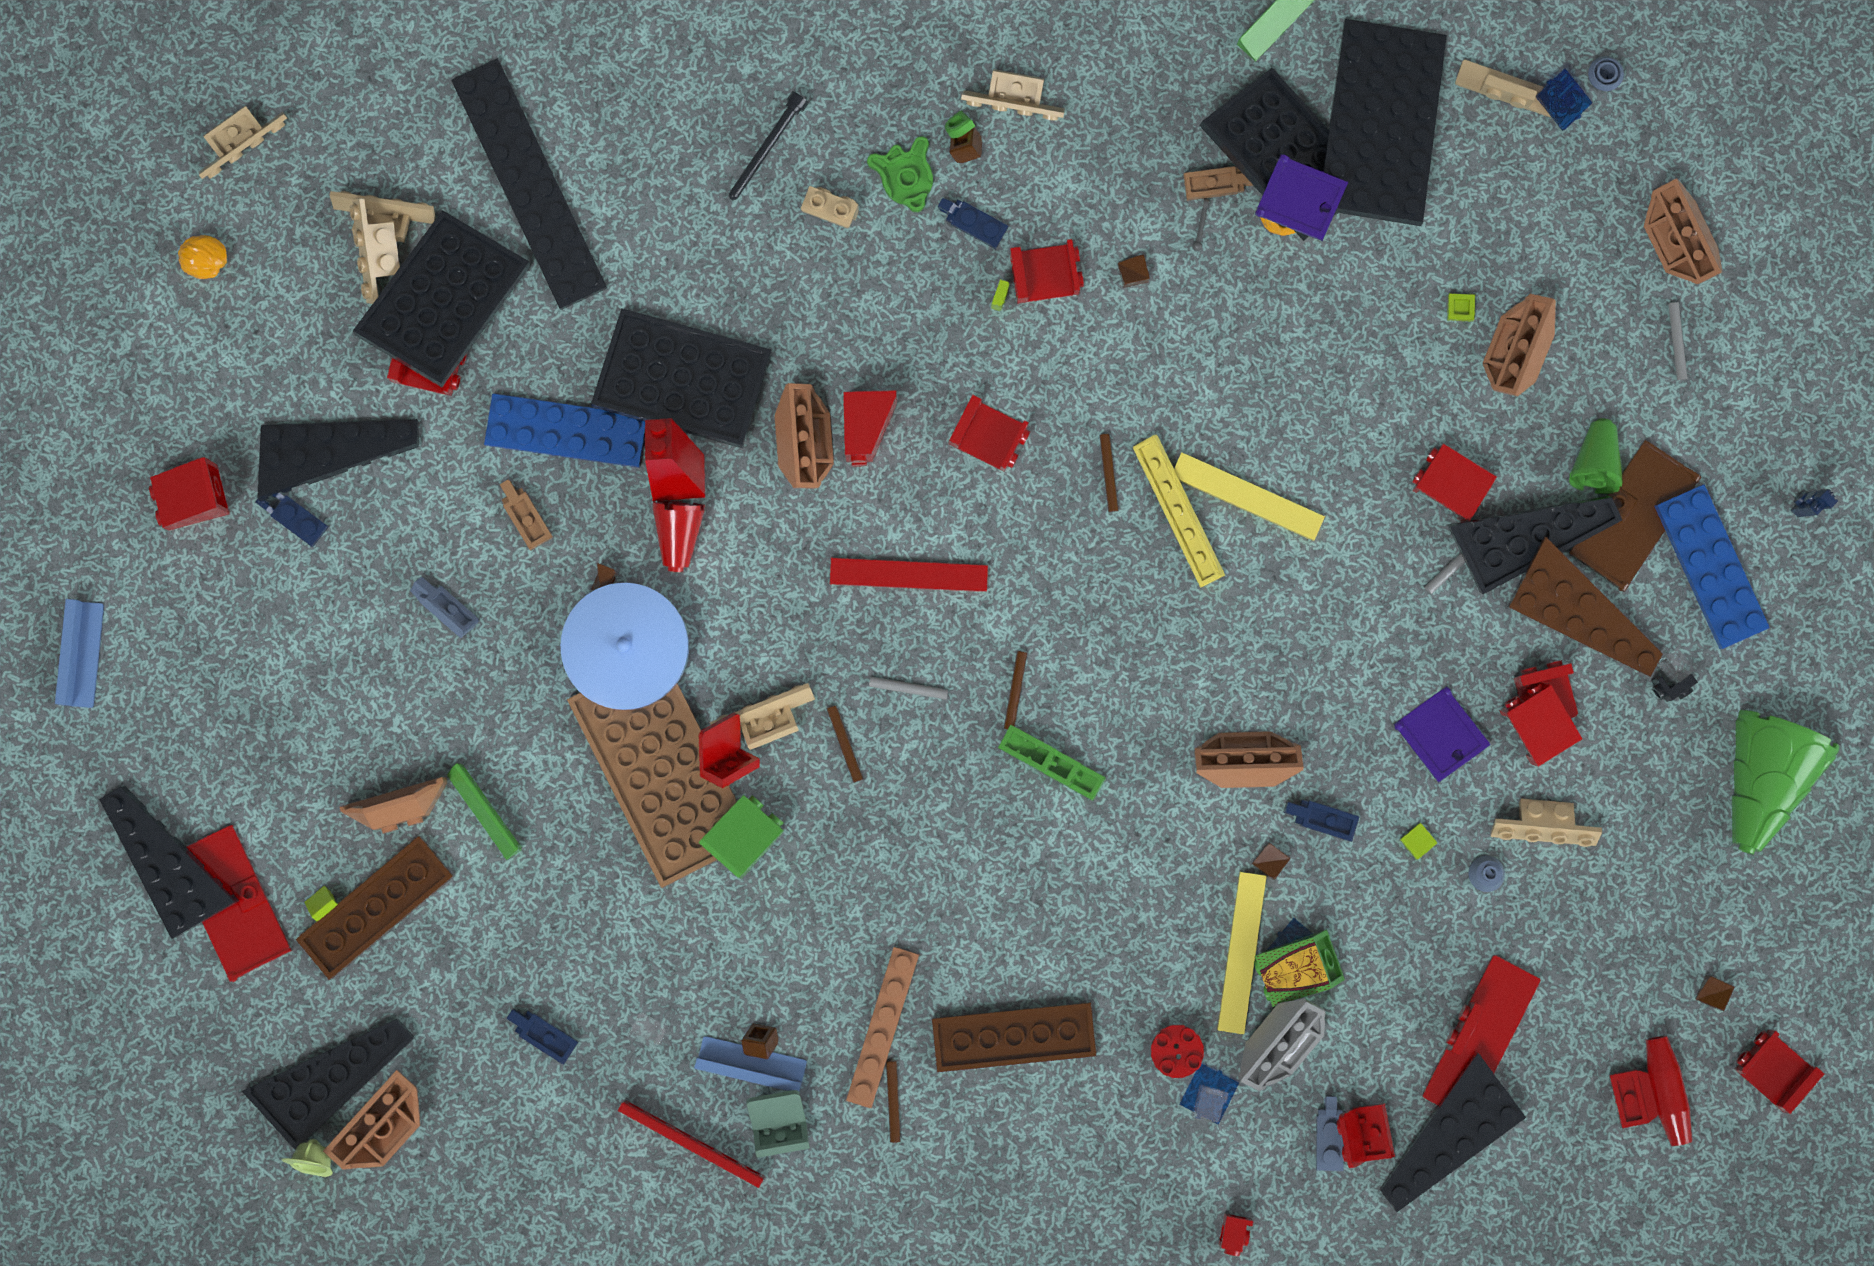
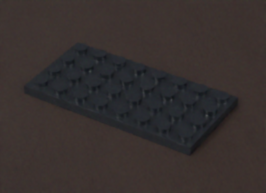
M1345 18L1323 167L1324 173L1348 182L1336 213L1422 226L1447 35Z

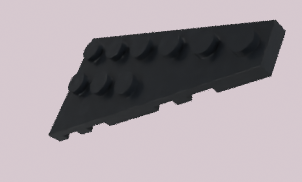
M418 419L261 425L257 498L259 501L269 499L268 496L279 492L286 493L292 491L294 487L306 483L310 485L348 472L349 468L358 465L365 466L371 464L373 460L385 456L389 458L418 448Z
M1604 496L1448 524L1447 526L1479 592L1485 594L1526 572L1544 536L1561 552H1564L1622 521V518L1612 497Z
M126 786L119 787L99 799L171 939L177 938L239 902L234 895H230L222 887L223 883L217 877L213 878L204 869V864L177 837H173L165 829L166 826L160 820H156L147 811V807Z
M395 1019L243 1090L242 1093L296 1150L301 1143H305L404 1050L415 1037L399 1019Z
M1477 1051L1466 1069L1457 1078L1452 1089L1444 1096L1425 1123L1423 1130L1416 1140H1413L1409 1150L1381 1186L1380 1191L1396 1212L1407 1206L1526 1118Z

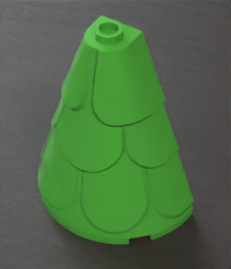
M1740 710L1736 720L1734 795L1732 796V842L1740 845L1738 850L1754 855L1755 851L1761 852L1791 818L1790 814L1811 792L1812 786L1834 762L1840 746L1836 743H1833V746H1831V739L1796 723L1771 715L1770 717L1759 718V712Z

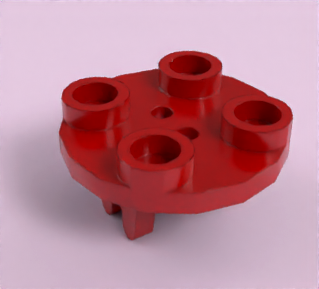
M1170 1025L1162 1028L1155 1035L1151 1044V1058L1155 1067L1163 1075L1171 1078H1184L1193 1074L1202 1064L1204 1046L1200 1036L1193 1029L1184 1025ZM1174 1044H1178V1048H1174ZM1177 1054H1180V1059H1176Z

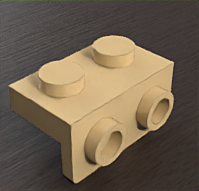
M809 186L801 206V211L848 229L851 226L852 220L857 218L859 206L856 201L849 197H838L831 194L825 188Z

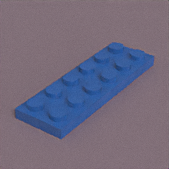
M492 394L484 445L640 468L645 437V422L596 408Z
M1705 484L1654 506L1719 649H1724L1769 629L1770 627Z

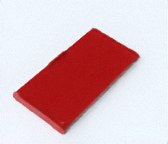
M233 825L227 826L187 846L204 864V869L213 878L217 877L223 883L222 887L239 900L236 904L203 922L229 982H235L244 974L291 952L292 949Z

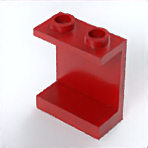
M1068 239L1066 245L1021 251V247L1010 248L1017 304L1079 295L1080 287H1084L1082 271L1077 272L1076 262H1080L1078 246L1073 247L1072 239Z
M467 354L443 387H440L394 358L391 359L387 379L392 383L452 396L453 390L457 391L459 388L461 376L457 374L459 366L465 364Z
M972 394L949 439V445L1005 472L1007 467L1013 468L1019 454L1015 453L1019 443L1024 445L1031 432L1027 430L1029 422L1024 420L1021 423L983 404L981 398Z
M1443 443L1438 449L1434 447L1427 456L1426 461L1429 464L1425 471L1420 469L1415 475L1412 482L1416 485L1412 491L1415 493L1421 491L1458 515L1456 519L1461 522L1470 521L1497 477Z
M1540 682L1527 688L1526 691L1528 693L1520 698L1516 696L1504 703L1505 707L1499 710L1501 715L1509 718L1529 752L1525 756L1530 764L1537 767L1583 739L1552 685L1541 684Z
M1763 1030L1755 1037L1753 1042L1756 1045L1750 1052L1746 1050L1736 1060L1738 1066L1735 1070L1783 1113L1791 1114L1825 1074L1818 1067L1809 1065L1778 1038L1780 1034L1777 1031L1768 1030L1766 1032Z

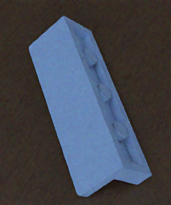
M73 599L65 600L55 704L87 708L94 706L104 611L102 603L81 602Z
M705 1036L703 1037L699 1057L696 1059L694 1069L786 1091L798 1090L800 1092L807 1062L804 1059L774 1052L768 1060L746 1056L741 1044Z

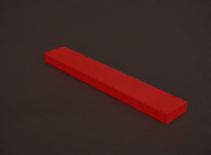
M831 558L830 585L987 592L988 565Z
M627 1100L623 1101L618 1109V1112L757 1188L760 1187L765 1178L761 1173Z

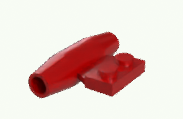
M1667 1036L1646 1039L1648 1073L1634 1069L1609 1074L1621 1128L1647 1124L1659 1116L1671 1146L1689 1144L1692 1142L1691 1114L1680 1065Z

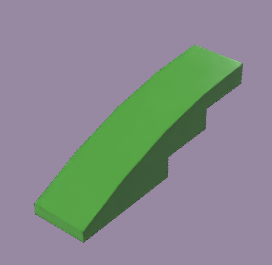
M1010 725L998 747L1000 750L1092 801L1096 798L1106 779L1080 762Z

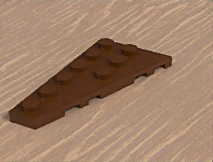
M1544 536L1508 607L1651 677L1663 653Z

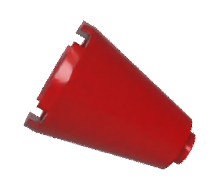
M670 500L653 501L652 508L662 564L668 567V571L684 572V567H689L705 512V504L693 502V505H689V503H683V501Z

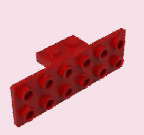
M1496 955L1491 957L1468 1005H1464L1459 1013L1458 1019L1460 1021L1456 1029H1452L1447 1037V1046L1422 1094L1423 1098L1439 1105L1444 1096L1452 1089L1461 1072L1471 1062V1058L1476 1051L1492 1072L1495 1073L1540 984V978Z

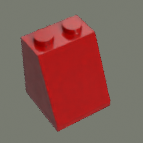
M896 390L843 392L846 462H851V466L864 467L867 466V462H873L897 406Z
M672 418L645 420V463L652 500L666 501L705 498V457L703 452Z
M205 457L150 477L152 485L149 486V492L152 500H156L158 508L155 511L156 520L159 526L162 525V528L168 531L230 515L218 465Z

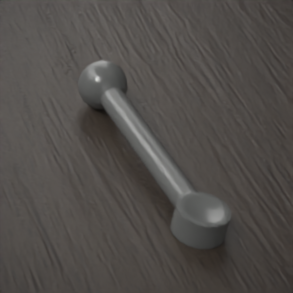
M1205 198L1196 242L1192 245L1194 251L1202 249L1201 239L1209 205V199Z

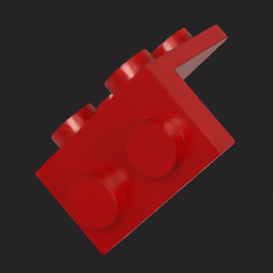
M1562 660L1546 664L1547 669L1537 671V667L1521 670L1522 676L1513 678L1519 698L1528 693L1526 691L1527 688L1535 683L1552 685L1570 718L1577 716L1578 710L1568 675L1574 674L1571 663L1563 665Z
M733 712L700 731L699 768L701 778L723 789L760 767V758L741 749L739 714Z
M1385 1103L1354 1107L1339 1115L1337 1130L1343 1138L1342 1156L1349 1168H1355L1366 1161L1395 1157Z

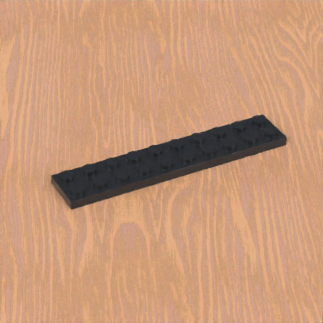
M498 58L452 79L454 88L559 309L563 310L607 289Z

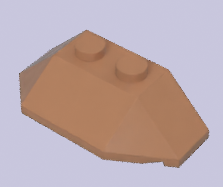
M1678 178L1653 190L1644 228L1665 272L1695 284H1701L1722 273L1718 246L1696 201Z
M1529 294L1525 297L1524 301L1518 303L1501 316L1482 363L1494 391L1518 397L1536 382L1555 335V299Z
M786 384L775 412L778 467L793 488H819L821 482L834 465L830 412L820 397L814 392L815 389L811 384Z
M1273 732L1217 733L1194 750L1196 773L1221 788L1275 787L1303 771L1304 768L1301 746L1296 743L1293 744L1286 738Z
M445 777L436 778L340 806V811L373 830H382V834L398 830L397 825L407 822L408 826L423 823L422 817L430 815L447 785V779Z
M396 1070L323 1152L341 1169L384 1166L421 1126L417 1087L400 1071Z

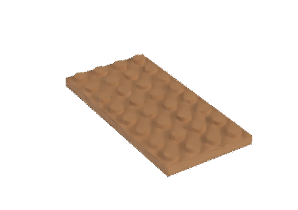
M678 683L659 701L633 710H617L604 707L589 700L581 692L567 699L660 887L664 888L716 861L717 859L698 842L730 810L737 800L729 785L722 789L700 777L699 733L701 728Z

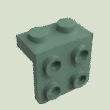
M798 1090L761 1095L747 1099V1108L753 1128L757 1158L810 1149L806 1117Z

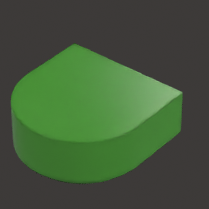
M962 110L952 116L945 124V130L951 138H959L975 127L973 121Z

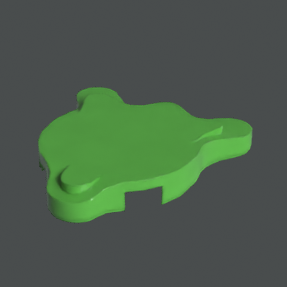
M923 136L915 139L909 152H904L900 145H894L886 155L870 154L867 158V165L880 175L883 188L889 198L896 203L907 206L912 212H920L925 208V200L933 185L932 170L926 160L929 142Z

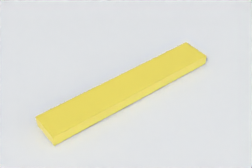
M1153 435L1133 446L1136 456L1200 588L1224 577V571L1158 435Z
M1182 452L1175 465L1174 470L1180 482L1312 541L1315 540L1325 518L1323 515Z
M1239 872L1217 1027L1218 1031L1238 1034L1245 1033L1266 876Z

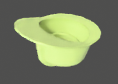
M311 1139L307 1143H301L296 1148L291 1159H282L283 1162L290 1164L294 1169L302 1173L322 1177L333 1174L330 1168L331 1158L323 1152L326 1147L322 1146L316 1139Z

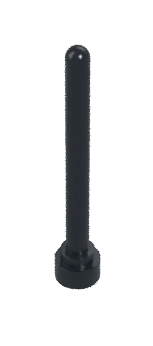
M792 91L786 99L787 104L785 106L787 109L729 192L731 200L738 199L794 115H798L800 111L803 112L809 104L798 93Z

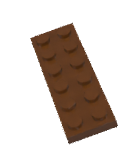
M418 836L339 902L335 908L296 938V941L328 980H332L450 881L454 875L421 836Z
M1091 1002L932 1018L937 1072L1096 1056Z

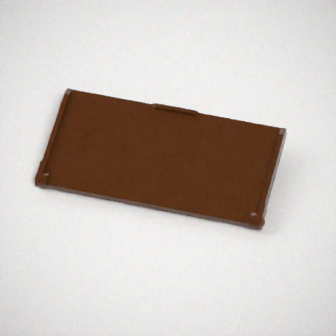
M1644 440L1623 471L1622 487L1620 486L1619 491L1607 495L1612 497L1622 521L1573 546L1568 553L1623 592L1627 590L1629 584L1665 532L1654 506L1692 490L1702 478L1698 473L1687 468L1646 440Z

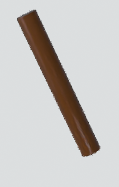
M1102 434L1099 436L1108 513L1118 512L1110 434Z
M1017 651L1004 723V729L1007 730L1010 725L1015 727L1027 658L1026 652Z
M837 706L827 708L853 783L864 780Z
M886 1061L890 1143L901 1142L897 1061Z

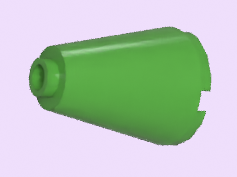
M1600 418L1590 424L1569 475V483L1572 487L1584 491V486L1596 488L1595 494L1615 493L1619 491L1620 486L1622 487L1623 478L1617 426L1611 420Z

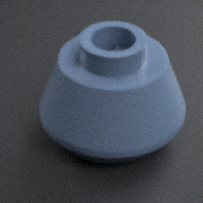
M1603 56L1592 62L1588 70V77L1596 89L1611 91L1621 84L1624 70L1620 62L1615 58Z
M1481 856L1471 863L1468 875L1471 884L1476 889L1483 892H1491L1502 885L1505 871L1498 859L1492 856Z

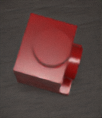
M1224 1213L1219 1246L1224 1249L1225 1254L1240 1256L1243 1246H1248L1250 1230L1246 1229L1247 1226H1253L1251 1218Z

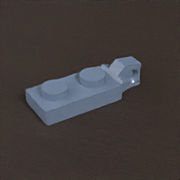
M422 576L414 582L410 589L425 608L460 638L471 631L479 622V618L442 586H432Z
M1326 1095L1324 1098V1109H1318V1116H1316V1170L1344 1171V1159L1342 1156L1343 1138L1337 1130V1120L1339 1115L1343 1113V1110H1337V1096Z

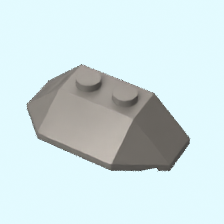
M1305 998L1278 1003L1245 1043L1238 1077L1240 1082L1261 1091L1267 1085L1275 1084L1291 1076L1324 1037L1325 1010Z

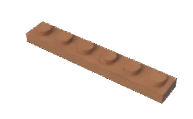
M897 947L893 948L846 1101L872 1108L919 954Z

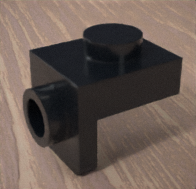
M1692 674L1684 676L1670 687L1661 676L1651 680L1654 685L1652 687L1654 694L1660 700L1664 699L1666 702L1673 701L1677 697L1680 700L1694 691L1691 687L1698 683Z

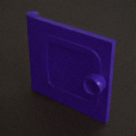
M1281 154L1255 215L1323 242L1348 182L1293 161L1288 156Z
M1447 686L1393 724L1438 783L1491 745L1453 697L1450 688Z

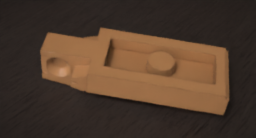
M1235 166L1183 174L1186 201L1235 195L1244 192V187L1253 186Z
M509 479L501 483L500 486L507 496L502 499L503 507L529 550L532 551L552 539L551 532L528 494L522 488L516 491Z

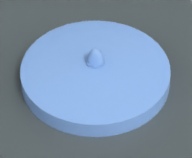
M635 583L609 584L592 591L582 598L572 609L564 624L560 644L564 669L577 690L589 700L604 707L617 710L643 708L666 696L680 680L686 667L689 653V639L686 626L678 610L657 591Z

